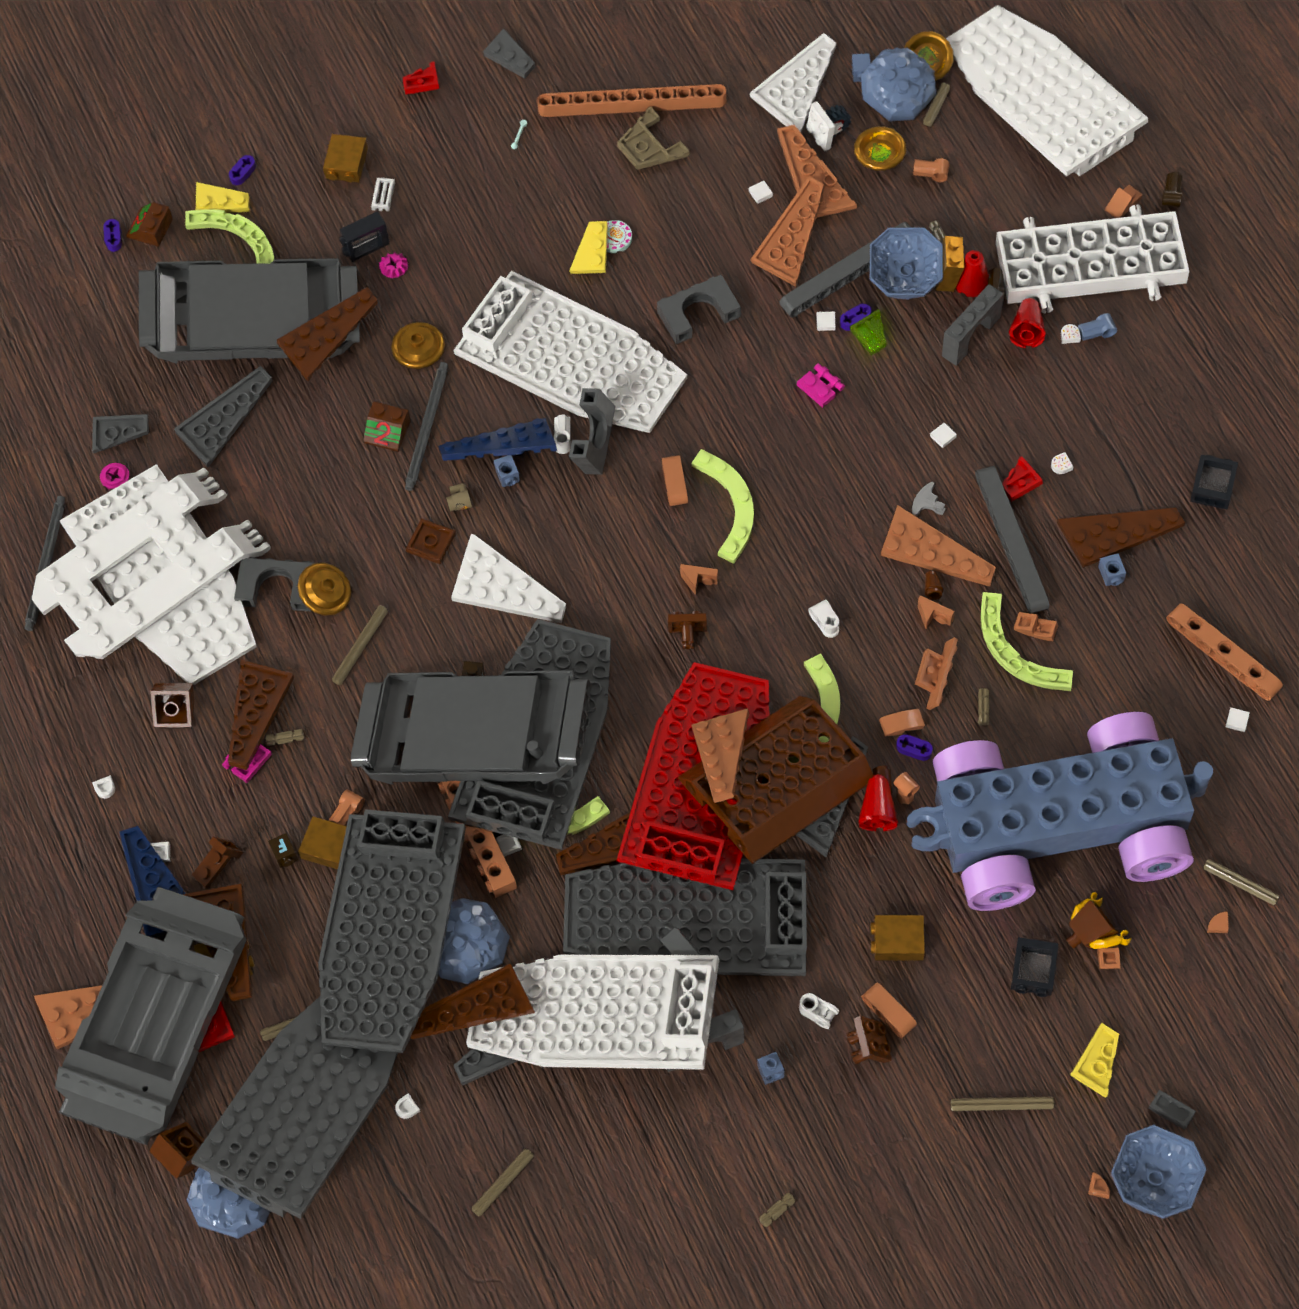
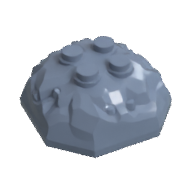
M908 48L883 50L860 76L863 100L888 121L914 120L936 96L934 70L930 68L923 58Z
M887 228L870 244V281L887 297L907 300L924 297L943 280V244L926 228Z
M465 898L452 902L438 974L440 978L469 984L479 978L480 972L494 969L503 964L510 936L490 904Z
M1152 1125L1126 1135L1111 1176L1123 1202L1144 1213L1165 1219L1191 1209L1206 1167L1193 1141Z
M198 1167L189 1190L187 1202L199 1227L238 1239L265 1225L270 1213L269 1210L212 1182L210 1173Z

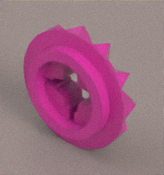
M387 253V256L382 257L379 263L382 274L390 278L402 276L408 268L407 258L402 253ZM391 261L396 263V269L391 265Z
M111 463L102 469L100 481L109 490L115 489L129 481L130 474L125 465ZM116 474H118L119 478H115L113 480L111 476H116Z

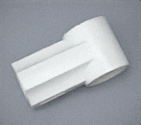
M566 415L554 417V441L557 447L556 452L559 454H566L571 448L570 417Z

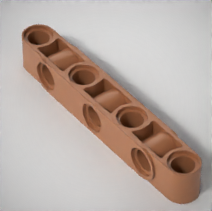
M1179 604L1166 617L1167 622L1263 699L1270 701L1283 687L1280 679L1186 605ZM1220 650H1225L1228 653H1222ZM1251 674H1256L1258 677H1253Z

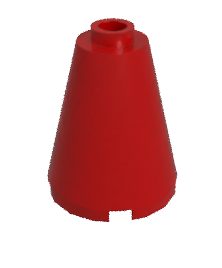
M972 250L964 257V270L957 283L956 290L960 294H966L967 297H977L988 286L989 274L982 253Z
M1027 298L1019 306L1010 326L1009 336L1011 342L1018 347L1026 348V346H1032L1034 348L1043 343L1046 332L1038 301Z
M873 775L868 780L858 825L860 828L868 831H877V828H883V831L893 830L897 828L898 820L889 781L883 775Z

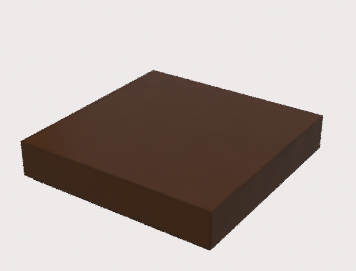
M421 518L406 547V552L441 564L456 532Z

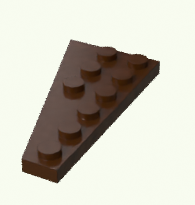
M366 287L278 338L277 344L305 379L309 381L312 378V374L319 370L322 363L346 340L347 335L354 331L361 319L365 318L378 304V299Z
M510 963L424 1008L410 1038L415 1039L533 1014L535 1011Z

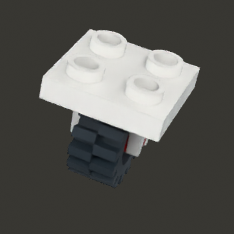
M814 102L810 107L807 130L809 133H812L817 144L824 151L831 149L833 137H836V134L840 135L841 131L844 132L845 128L849 127L851 117L842 105H835V108L832 106L830 110L826 109L824 111L818 102Z

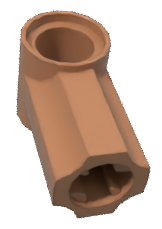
M943 158L936 159L935 161L915 159L913 175L932 177L936 182H945L948 178L950 163Z
M907 772L899 775L893 783L898 788L897 800L901 804L909 805L914 800V794L920 788Z
M348 789L345 790L340 797L338 807L329 821L347 826L349 814L360 812L365 798Z

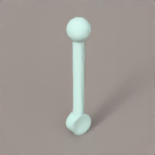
M526 120L520 121L521 127L514 143L511 144L512 149L518 148L519 138L524 127L527 126Z

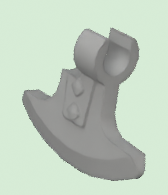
M933 482L925 485L916 495L912 506V514L914 516H918L923 509L933 510L939 515H943L946 510L944 508L945 504L937 501L938 496L932 493L935 486Z

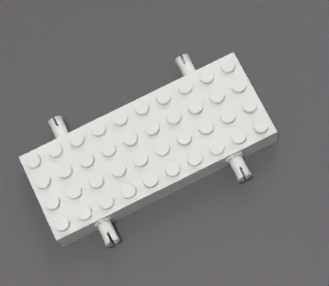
M1135 205L1129 208L1131 217L1035 227L1034 218L1030 217L1031 222H1029L1027 217L1023 220L1025 229L997 232L996 249L1000 268L1003 272L1007 304L1021 303L1024 299L1032 298L1037 301L1040 300L1042 313H1046V308L1047 313L1053 311L1051 299L1148 288L1151 301H1154L1153 296H1155V301L1161 298L1159 286L1185 284L1189 275V267L1176 212L1142 215L1141 206L1136 205L1137 209H1135Z

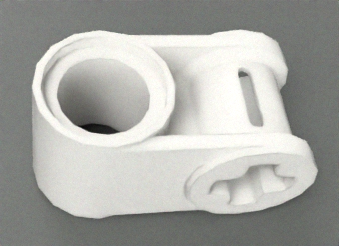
M823 600L808 608L812 620L826 637L833 638L838 635L839 618L827 600Z
M811 993L801 997L800 1013L819 1026L829 1029L833 1017L839 1013L838 1008ZM811 1002L814 1007L806 1008L804 1003Z

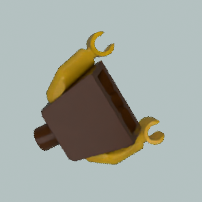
M1096 892L1091 894L1090 899L1088 898L1075 906L1071 921L1069 922V926L1074 933L1066 939L1073 949L1080 943H1083L1090 949L1109 948L1119 944L1125 946L1130 943L1132 938H1123V936L1128 934V931L1123 930L1120 936L1116 935L1119 932L1100 909L1103 898L1095 900L1097 898Z

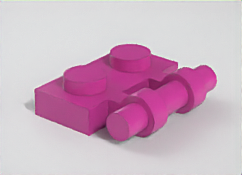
M817 363L814 369L818 373L814 375L809 371L797 381V386L823 408L836 397V393L833 390L837 388L839 391H842L845 385L841 383L837 376L834 377L829 373L828 368L822 367ZM823 378H825V379H826L827 381H829L830 383L826 385V384H825L823 381H821V380H822Z
M260 744L247 770L233 767L231 771L234 775L248 783L270 758L272 753ZM229 754L225 757L226 760L222 764L227 770L230 767L228 763Z

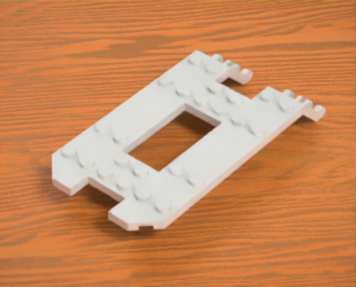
M202 468L194 473L177 475L36 575L32 601L42 614L45 615L60 605L79 628V630L64 640L76 657L90 656L104 659L242 559L262 556L271 549L267 542L259 547H254L263 540V537L256 529L251 530L248 534H243L252 527L249 520L244 521L240 525L223 527L203 540L185 519L184 516L198 506L219 503L227 496L224 490L211 495V493L219 489V484L215 482L213 477L200 482L209 474L206 468ZM153 539L172 564L113 606H110L93 585L92 581Z

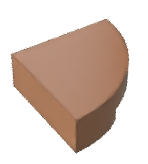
M1228 912L1215 915L1208 925L1207 933H1228Z
M1093 1172L1088 1194L1109 1199L1110 1189L1107 1183L1099 1174Z

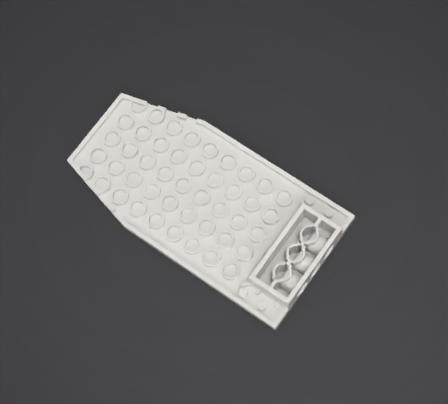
M998 5L946 38L953 49V59L957 61L958 67L966 75V79L973 86L974 92L1066 176L1073 172L1078 176L1083 175L1134 140V131L1148 123L1146 115L1056 36Z
M513 271L506 278L499 277L462 328L463 338L454 349L455 355L577 416L589 418L587 413L579 406L582 388L600 389L616 406L612 424L647 433L652 431L687 380V374L673 362L664 358L661 352L652 348L650 343L640 338L639 334L634 330Z
M156 464L61 519L60 523L75 546H78L165 485L168 480ZM191 514L185 515V519L203 540L207 539ZM151 539L97 579L115 604L172 564V562L155 541ZM229 570L135 636L149 650L161 658L166 665H169L187 683H193V685L257 647L241 600L235 601L234 599L236 584Z
M718 955L553 956V959L544 960L542 958L535 960L536 962L516 964L513 969L535 1013L469 1027L466 1042L469 1048L542 1067L704 1069L719 957ZM503 967L480 972L478 980Z

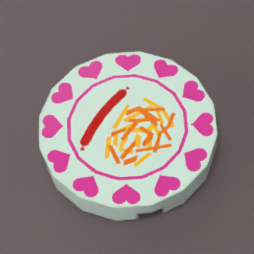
M617 220L608 221L607 252L617 253V251H625L632 242L631 229L624 222Z

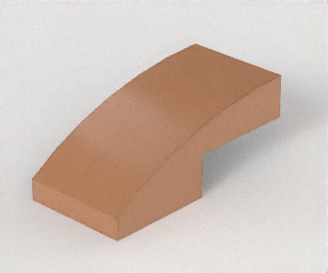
M1019 612L1014 625V630L1047 641L1054 640L1058 628L1057 621L1039 619L1036 614Z
M919 709L897 712L879 719L885 736L902 735L905 731L920 730L925 726Z
M1118 945L1097 949L1099 969H1120Z

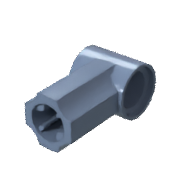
M1109 313L1100 315L1094 321L1078 325L1080 337L1083 341L1098 336L1108 338L1117 333V328Z

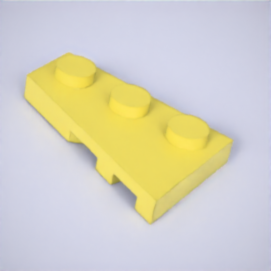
M196 182V210L215 209L224 210L225 213L249 212V193Z
M607 221L589 222L570 268V274L606 273Z
M1101 1023L1070 1075L1106 1098L1108 1096V1086L1112 1075L1111 1070L1116 1054L1119 1033Z

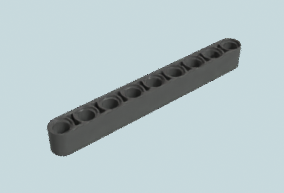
M902 222L894 228L912 227L907 222ZM872 242L783 296L779 301V305L790 317H795L870 270V244Z
M995 466L976 470L977 483L1029 613L1032 614L1049 609L1046 592Z

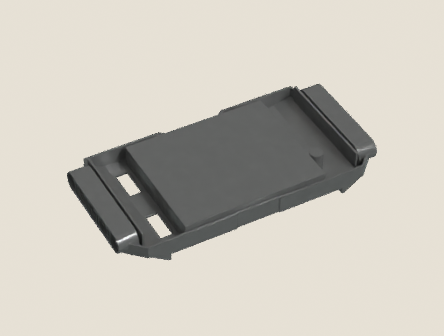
M338 258L275 259L271 263L225 264L222 261L157 262L154 270H139V346L145 347L158 359L176 364L181 360L288 358L277 344V339L358 293L357 267L341 266ZM177 283H186L187 303H177ZM359 323L354 331L347 335L346 340L327 359L343 354L355 342H360ZM177 325H187V346H177Z
M572 670L507 671L501 676H456L452 672L388 673L386 678H384V682H367L365 684L351 752V764L353 767H361L372 780L391 785L394 782H447L461 780L541 781L542 784H546L559 779L571 768L580 764L591 696V682L589 679H575ZM414 695L410 718H406L410 696ZM401 743H405L401 765H397Z
M157 887L151 901H137L126 914L127 920L107 963L109 969L107 977L90 1015L82 1020L62 1067H58L55 1089L65 1096L59 1110L60 1114L144 1145H148L151 1136L166 1130L197 1058L199 1048L210 1022L217 1011L247 941L242 929L244 916ZM147 924L168 931L165 940L161 941L140 934L143 925ZM193 941L218 948L214 958L190 951Z

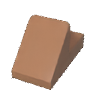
M1130 185L1124 189L1118 188L1105 211L1115 218H1122L1131 206L1142 199L1143 194Z
M680 565L681 577L695 595L698 582L705 585H717L718 569Z
M921 595L919 596L918 610L925 629L928 628L933 618L941 624L951 625L954 620L955 611Z

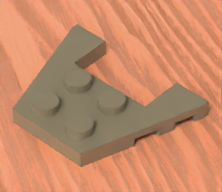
M651 106L646 110L643 117L640 116L634 127L630 128L617 142V147L637 170L690 156V151L681 141L665 149L647 129L660 121V116Z

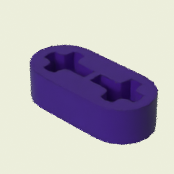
M245 155L241 157L229 171V179L233 185L243 184L255 170L256 164L252 156Z
M109 219L103 226L104 240L107 249L115 252L122 247L121 228L117 220ZM112 226H114V228H113L114 232H111V231H110V229H111Z
M859 304L843 313L840 317L841 328L850 331L870 320V306Z
M901 735L896 743L898 752L922 761L928 760L932 756V745L922 739L910 735ZM907 741L908 745L905 748H903L902 744H904V742ZM927 748V752L921 754V750Z

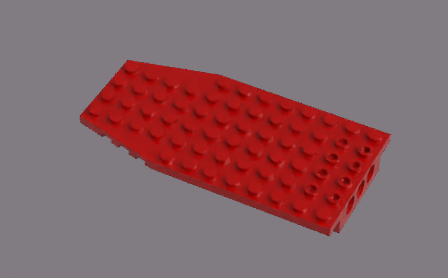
M696 662L692 664L682 680V684L676 690L672 700L664 709V713L656 722L617 856V862L734 890L743 853L727 836L729 828L708 804L702 807L680 782L678 777L702 761L692 725L718 716L748 709L749 719L746 722V731L769 716V680ZM760 777V778L757 779L758 782L761 783V784H762L763 777ZM734 798L726 800L730 805L737 803V800Z

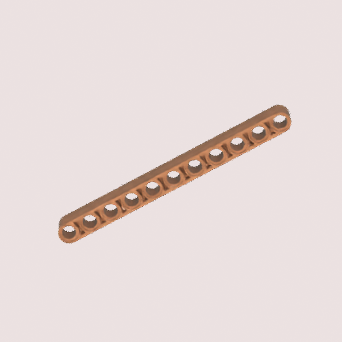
M721 84L541 94L537 98L538 112L543 117L646 112L650 106L654 111L723 107L727 101L726 88Z

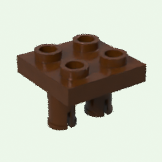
M693 611L691 614H683V612L668 614L669 633H682L683 649H694V632H707L706 613Z
M862 1016L854 1018L856 1030L847 1033V1037H850L848 1042L851 1045L859 1042L861 1049L851 1053L852 1056H855L852 1058L854 1063L859 1064L867 1059L883 1063L891 1061V1048L887 1043L886 1028L883 1023Z

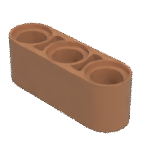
M680 455L661 458L669 506L688 504Z
M875 983L861 996L864 1003L899 1038H903L917 1025L915 1019L879 983Z

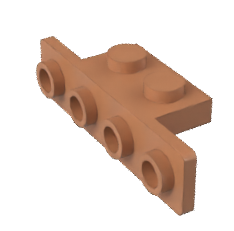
M955 637L945 643L942 655L930 649L924 651L915 685L931 692L926 707L928 710L938 707L943 700V689L948 683L947 675L952 668L953 663L951 661L957 651L956 644L958 639Z

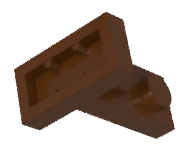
M213 836L208 842L213 848L192 873V876L204 887L209 888L232 857L240 858L244 853L231 840Z

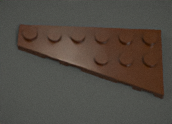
M1176 507L1057 519V524L1083 568L1099 562L1100 558L1118 554L1181 528L1185 524Z
M241 659L228 763L230 766L247 770L294 680V675Z
M630 812L603 827L604 829L589 835L587 839L580 843H575L556 854L560 875L618 863L617 856Z
M242 884L183 894L244 916L242 929L247 939ZM248 940L244 945L226 987L232 1001L252 997ZM206 945L212 958H214L218 948Z

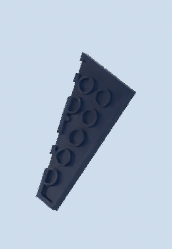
M546 418L519 423L512 427L500 428L497 431L484 432L478 436L465 437L458 441L439 445L443 461L465 459L468 455H476L477 458H482L484 454L493 453V456L523 454L526 450L540 453L541 449L550 448L551 451H557Z
M138 826L119 832L137 901H151L157 887L182 895L186 894ZM147 924L143 925L145 935L152 938L168 933V931Z

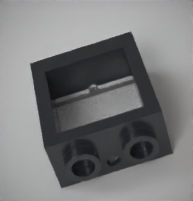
M378 211L339 229L341 234L339 240L343 246L341 247L342 252L352 262L390 244L386 224Z
M1201 454L1190 502L1227 510L1238 462Z
M1018 937L1010 990H1015V992L1020 994H1026L1027 992L1035 993L1039 997L1051 996L1059 943Z

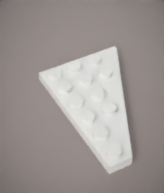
M823 33L751 91L750 97L785 126L795 125L801 133L810 112L811 104L814 102L836 48V42Z
M471 534L451 597L452 601L562 623L566 609L565 602L476 535Z

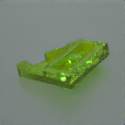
M879 309L850 326V331L870 355L886 347Z

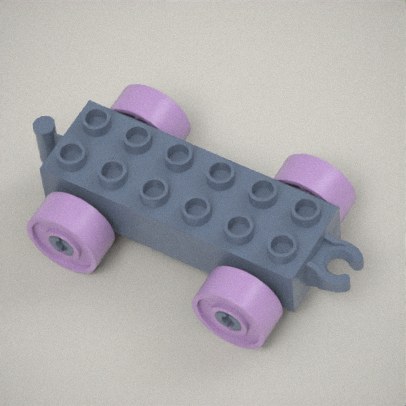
M1144 712L1117 714L1093 725L1087 733L1092 753L1007 769L1003 767L999 747L996 743L985 740L968 741L946 748L935 756L933 766L937 778L936 807H923L914 810L907 817V826L914 828L921 822H929L934 826L935 832L932 836H914L912 838V847L919 851L947 849L952 872L963 871L961 879L968 906L978 911L1008 908L1029 899L1035 893V886L1027 859L1121 842L1118 848L1126 877L1136 882L1155 881L1176 875L1193 863V856L1185 830H1188L1194 813L1191 800L1205 794L1209 780L1213 775L1212 766L1207 762H1198L1193 774L1184 775L1173 738L1159 741L1153 717Z

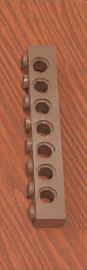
M447 781L437 784L441 794H446L448 798L445 802L449 810L456 795L452 792L458 789L460 781ZM465 824L464 842H469L471 857L473 860L477 859L479 863L477 869L480 875H485L487 879L485 885L488 892H493L495 898L517 889L513 874L492 831L474 826L469 827ZM479 838L484 839L482 843L475 842ZM485 855H492V858L488 860L483 859ZM494 871L500 872L498 876L491 875Z

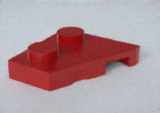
M435 62L429 63L430 67L423 71L420 68L413 74L402 78L405 95L439 89Z
M1021 456L1018 459L1017 465L1011 469L1009 476L1005 478L1002 485L1007 497L1012 502L1042 485L1043 480Z

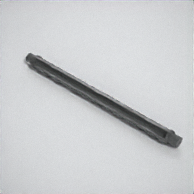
M441 362L439 368H437L433 388L405 480V489L408 491H412L414 485H416L431 426L448 372V364L445 362Z
M57 496V500L54 503L37 574L47 568L52 560L60 528V520L65 508V497ZM32 595L25 619L24 629L27 631H33L39 613L38 607L32 601Z

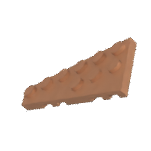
M791 125L778 128L777 133L796 193H798L809 176L824 184V191L816 218L857 209V204L854 200L850 199L847 191L839 185L836 177L825 163L818 158L814 149H811L807 144L806 139L796 126Z
M810 176L807 178L751 258V263L795 287L797 286L824 191L823 183Z
M897 505L881 556L990 587L996 569L995 566Z
M748 709L718 716L692 725L714 803L734 798L737 783L736 776L737 772H739V760H741L745 740L744 733L747 729L746 722L749 719Z
M103 985L34 996L57 1050L73 1042L82 1020L90 1015Z

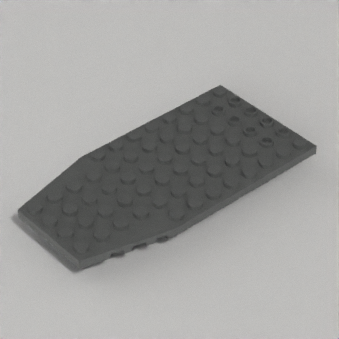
M539 619L536 620L525 636L521 646L515 651L511 661H508L502 674L507 671L572 670L575 679L590 680L591 696L580 764L571 768L559 779L546 784H542L541 781L461 780L448 815V820L562 850L607 715L611 638Z
M365 810L364 815L349 814L318 962L321 992L320 1007L322 1013L321 1032L324 1045L404 1052L438 978L465 836V824L445 823L442 816Z
M742 859L734 890L625 863L565 875L563 953L568 955H672L661 942V939L677 927L701 955H718L717 975L806 976L805 860L759 859L752 864L748 859Z
M321 996L279 1032L191 1159L192 1164L210 1173L212 1182L281 1217H284L286 1212L300 1219L303 1217L386 1090L396 1056L398 1055V1052L324 1045L321 1032Z

